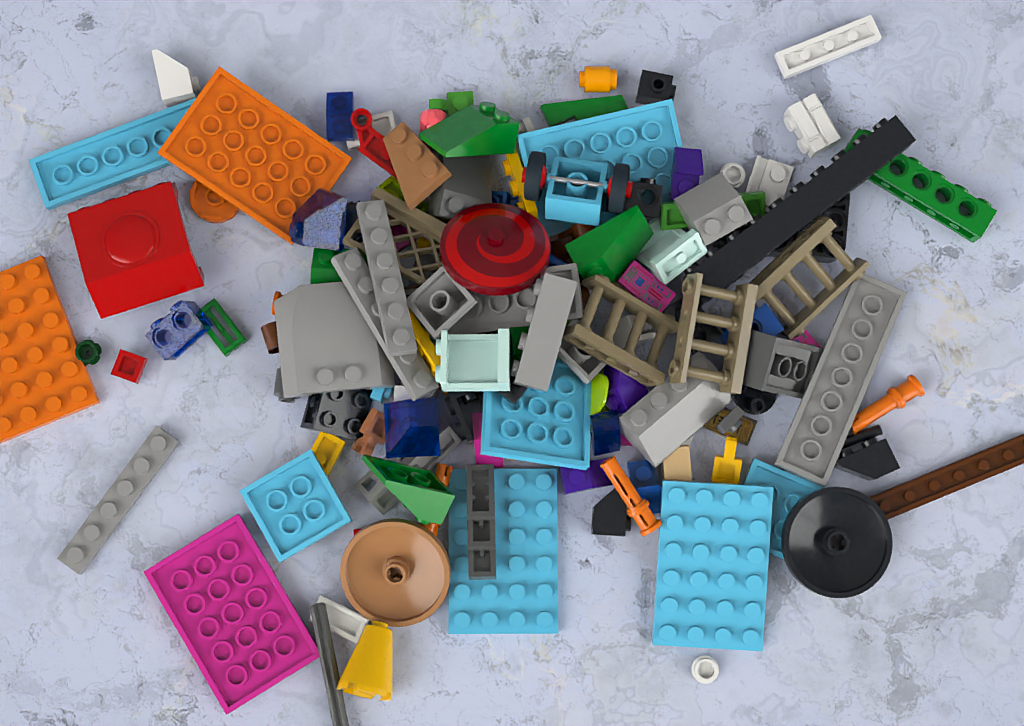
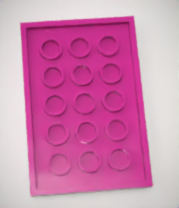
M240 514L233 516L144 571L145 576L226 715L319 658L317 643Z

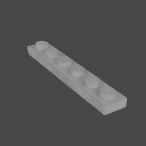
M384 200L357 202L356 210L388 357L415 354L417 345Z
M357 247L333 256L331 263L412 400L415 401L436 391L439 385L436 383L435 378L418 350L415 354L388 357L370 270Z
M156 425L57 559L77 574H83L180 441Z

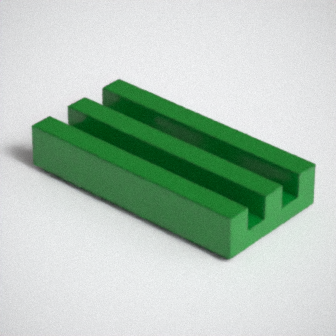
M215 298L193 314L226 357L233 350H237L242 343L244 344L248 341ZM213 306L238 337L236 341L232 339L210 310ZM204 313L208 315L230 344L227 348L202 317Z

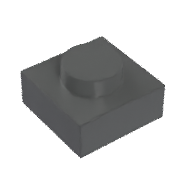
M737 405L715 428L722 435L728 430L733 433L743 423L740 418L745 412Z

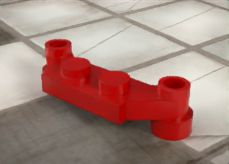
M364 108L356 109L351 115V123L358 134L360 142L358 151L397 179L383 141L384 136L372 127L373 119L371 113ZM364 117L367 119L364 125L358 124L360 118Z

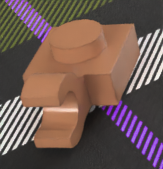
M372 407L359 430L364 436L355 441L352 449L362 455L371 456L377 442L384 445L397 421Z

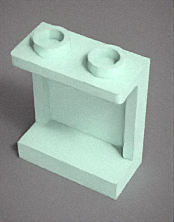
M654 218L648 223L654 234L634 260L666 285L708 251L699 233L694 229L688 232L682 229L662 231L659 218Z
M498 329V334L452 335L448 334L447 330H441V339H436V355L441 356V366H436L435 379L436 383L441 384L443 392L510 391L509 329Z

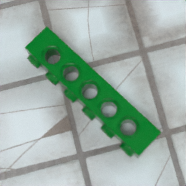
M858 128L845 147V152L847 153L854 147L851 143L859 136L865 134L868 137L873 132ZM902 153L868 179L972 243L982 237L997 212L985 199L975 198L968 193L965 187L950 183L945 180V176L940 172L930 171L922 166V162L918 159L907 157ZM890 165L897 166L900 170V175L893 174L890 170ZM914 178L922 182V189L914 186ZM936 192L944 195L945 202H940L936 198ZM959 206L967 209L968 216H964L959 212Z

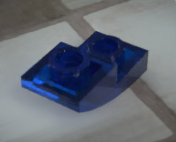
M353 91L327 93L326 137L328 142L354 141V127L351 123V115L354 112Z
M617 410L589 415L593 455L599 456L620 451L621 435Z

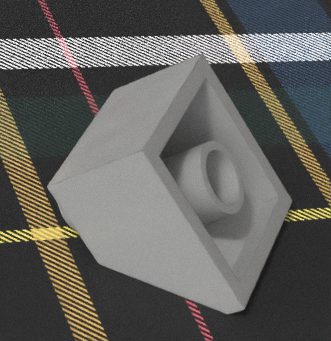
M721 173L673 199L689 230L694 229L697 231L705 246L753 220L740 194Z

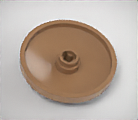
M390 518L365 526L351 539L342 556L340 579L347 599L361 615L371 621L383 622L391 627H404L427 619L440 607L450 585L451 566L444 546L430 530L410 520Z

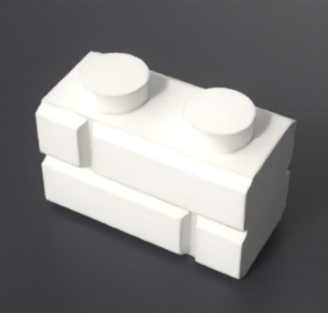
M812 94L802 101L791 105L784 113V123L790 132H795L798 137L797 145L803 154L807 153L809 158H813L823 151L834 147L842 139L816 94Z

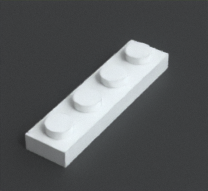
M869 15L779 51L774 57L784 79H787L877 43L882 37L872 15Z

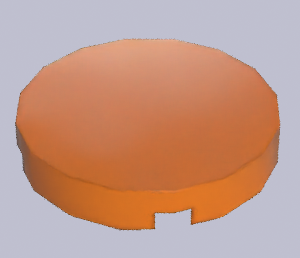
M195 180L189 192V202L194 212L202 220L212 224L224 223L233 219L240 211Z

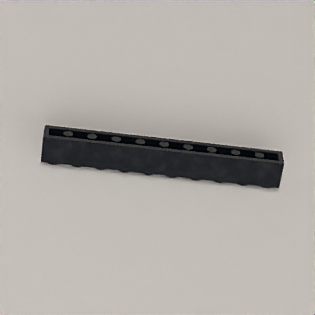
M896 115L890 120L883 118L872 127L874 132L868 137L862 134L851 143L854 147L847 153L843 149L832 157L831 161L833 163L826 169L823 165L810 174L812 179L805 185L802 181L789 190L791 195L784 201L781 197L768 206L770 211L763 217L760 213L754 216L753 220L747 222L749 227L742 233L739 229L726 238L728 243L721 249L715 246L705 254L707 259L700 265L695 262L683 271L685 276L681 281L682 284L687 274L702 273V284L725 289L903 153L916 139ZM700 295L698 304L703 306L712 297Z

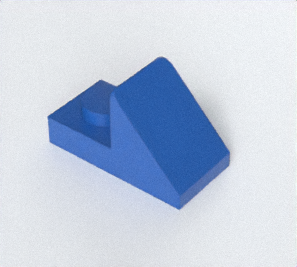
M648 460L628 462L629 479L642 499L648 500L650 503L648 507L652 513H660L661 484H658L656 468Z

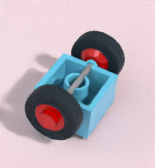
M531 151L527 167L524 166L522 172L524 198L530 201H539L545 184H548L545 199V219L599 226L606 190L609 197L608 209L613 213H623L626 198H631L633 182L629 181L630 165L616 163L613 176L609 179L608 184L607 163L554 156L551 173L547 174L546 153Z

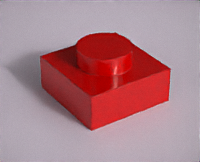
M120 349L111 374L138 384L148 359Z

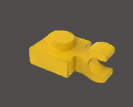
M727 436L724 455L715 454L711 482L739 484L742 458L735 457L736 437Z

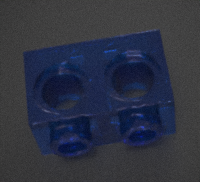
M181 300L175 303L170 308L171 312L165 318L156 320L150 326L151 330L145 335L164 360H176L214 326L195 301ZM187 313L191 317V323L188 327L184 322ZM167 331H169L171 334V341L169 344L165 340V334Z

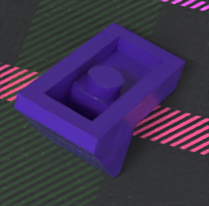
M674 147L669 201H674V198L699 185L700 176L704 175L701 149Z

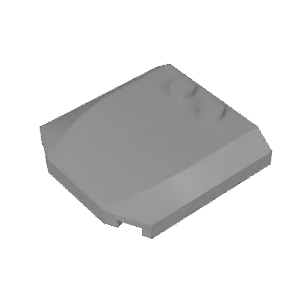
M343 281L300 285L274 301L284 398L310 396L316 393L356 389L369 390L395 386L393 366Z

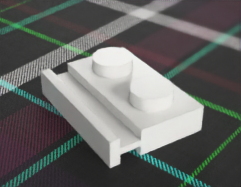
M757 155L744 193L765 192V210L767 214L770 211L769 205L780 197L784 199L794 167L771 159L767 160Z

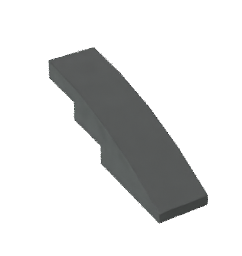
M494 464L466 465L469 580H496Z

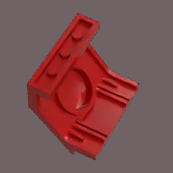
M161 182L153 187L136 190L128 195L111 198L93 206L82 207L77 211L67 214L85 284L101 319L204 286V273L201 266L198 267L189 243L178 204L179 191L175 182Z

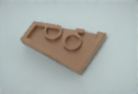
M401 122L383 138L404 199L410 210H413L452 176L449 170L404 122Z

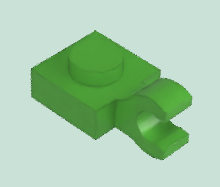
M473 91L448 92L447 100L429 99V109L442 110L446 114L448 113V117L469 105H474Z

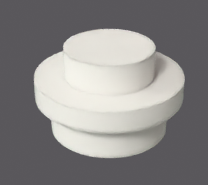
M737 163L725 164L719 172L734 189L739 188L745 181V170Z
M703 655L693 661L691 673L698 682L708 684L717 678L719 666L715 659Z

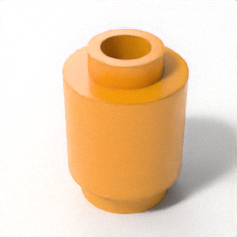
M584 66V71H579V87H584V93H609L610 90H616V69H610V66Z

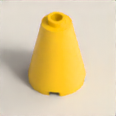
M372 621V625L365 626L338 682V690L343 689L344 693L372 699L376 694L381 696L380 701H391L393 695V631L388 629V624Z

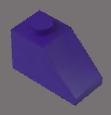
M605 365L603 375L607 376L609 381L606 405L612 415L627 412L649 393L645 385L610 365Z
M608 458L590 461V467L586 470L560 467L559 471L564 495L612 486V482L603 468L600 467V464Z

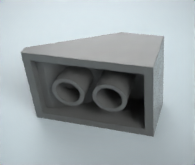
M438 152V160L449 170L452 176L430 194L427 214L444 223H448L456 214L469 207L492 203L490 155L445 158Z
M751 330L743 385L761 391L802 399L823 348Z

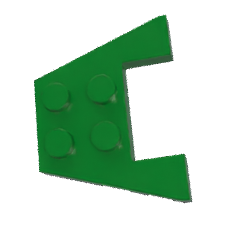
M622 95L548 103L540 106V110L549 127L561 125L573 118L578 121L629 109Z

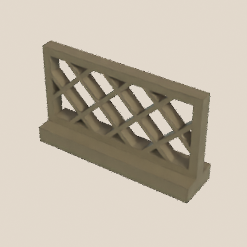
M376 187L371 194V201L384 200L388 218L391 219L389 220L390 227L402 225L406 227L408 233L394 237L392 235L400 273L403 277L421 286L427 280L423 272L439 269L443 265L439 260L437 252L440 251L441 235L447 224L416 207L410 210L405 201ZM357 219L343 238V244L350 248L357 247L359 252L366 256L364 243L353 240L356 233H361L359 219ZM424 237L430 241L431 247L416 249L414 239ZM410 240L412 250L398 253L395 243ZM433 253L436 263L421 266L418 255ZM414 257L417 267L406 269L401 266L399 259Z

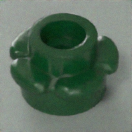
M84 340L77 345L75 355L78 360L84 363V366L88 364L94 365L100 360L99 355L102 353V349L98 343H94L93 340ZM91 351V354L87 355L86 352Z

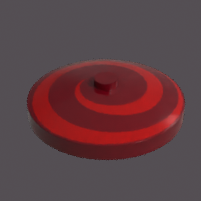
M486 203L469 207L456 214L447 223L441 235L440 257L444 269L459 285L479 294L503 296L523 291L535 284L537 278L540 279L549 265L551 243L545 227L532 214L516 206L502 203Z

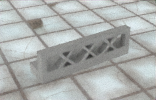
M432 411L383 459L432 470L462 440L445 421ZM435 422L439 424L433 432L427 433L428 428ZM417 442V447L414 450L407 452L408 447L412 443ZM371 470L355 484L359 491L382 515H385L399 501ZM373 480H378L377 485L368 492L366 487Z

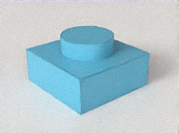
M394 387L373 389L370 398L382 404L384 398H390Z

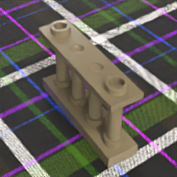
M822 215L749 282V284L758 285L756 301L764 299L786 323L781 333L791 340L794 337L800 336L806 330V325L852 282L859 280L865 274V269L870 266L866 260L858 257L852 260L831 236V231L837 225L830 218ZM819 243H823L845 268L834 279L811 255L812 249ZM798 262H804L825 286L814 298L792 274V268ZM783 280L806 305L795 316L772 293V287L778 281Z
M702 273L687 274L682 284L684 296L674 357L668 369L669 383L685 384L686 377L718 382L720 385L719 392L741 394L758 285L740 284L736 285V289L733 291L702 284ZM700 295L732 301L733 309L730 318L697 311ZM695 322L727 328L729 331L727 343L724 345L694 339ZM691 349L723 355V370L719 372L688 366Z
M593 275L583 279L581 285L591 290L583 317L579 323L565 327L562 339L647 387L663 384L666 374L658 370L656 364L666 336L678 332L679 323L675 321L676 319L672 315L659 312L613 285L603 275ZM602 296L614 303L602 336H598L591 332L590 325ZM626 310L636 317L625 347L621 349L614 345L612 338L622 312ZM646 322L657 328V332L646 361H642L636 357L634 351Z

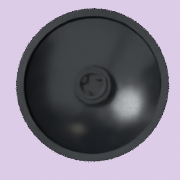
M826 487L805 495L790 510L783 525L781 548L784 561L790 573L803 587L825 597L848 598L867 591L883 576L892 555V532L885 514L870 497L851 488Z

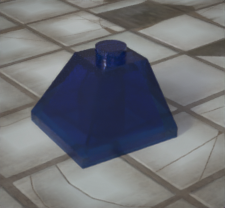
M318 189L293 214L292 222L289 226L291 241L306 247L344 251L343 238L345 237L348 197L326 189Z
M424 398L415 401L408 399L384 404L386 459L441 456L439 401L437 398Z

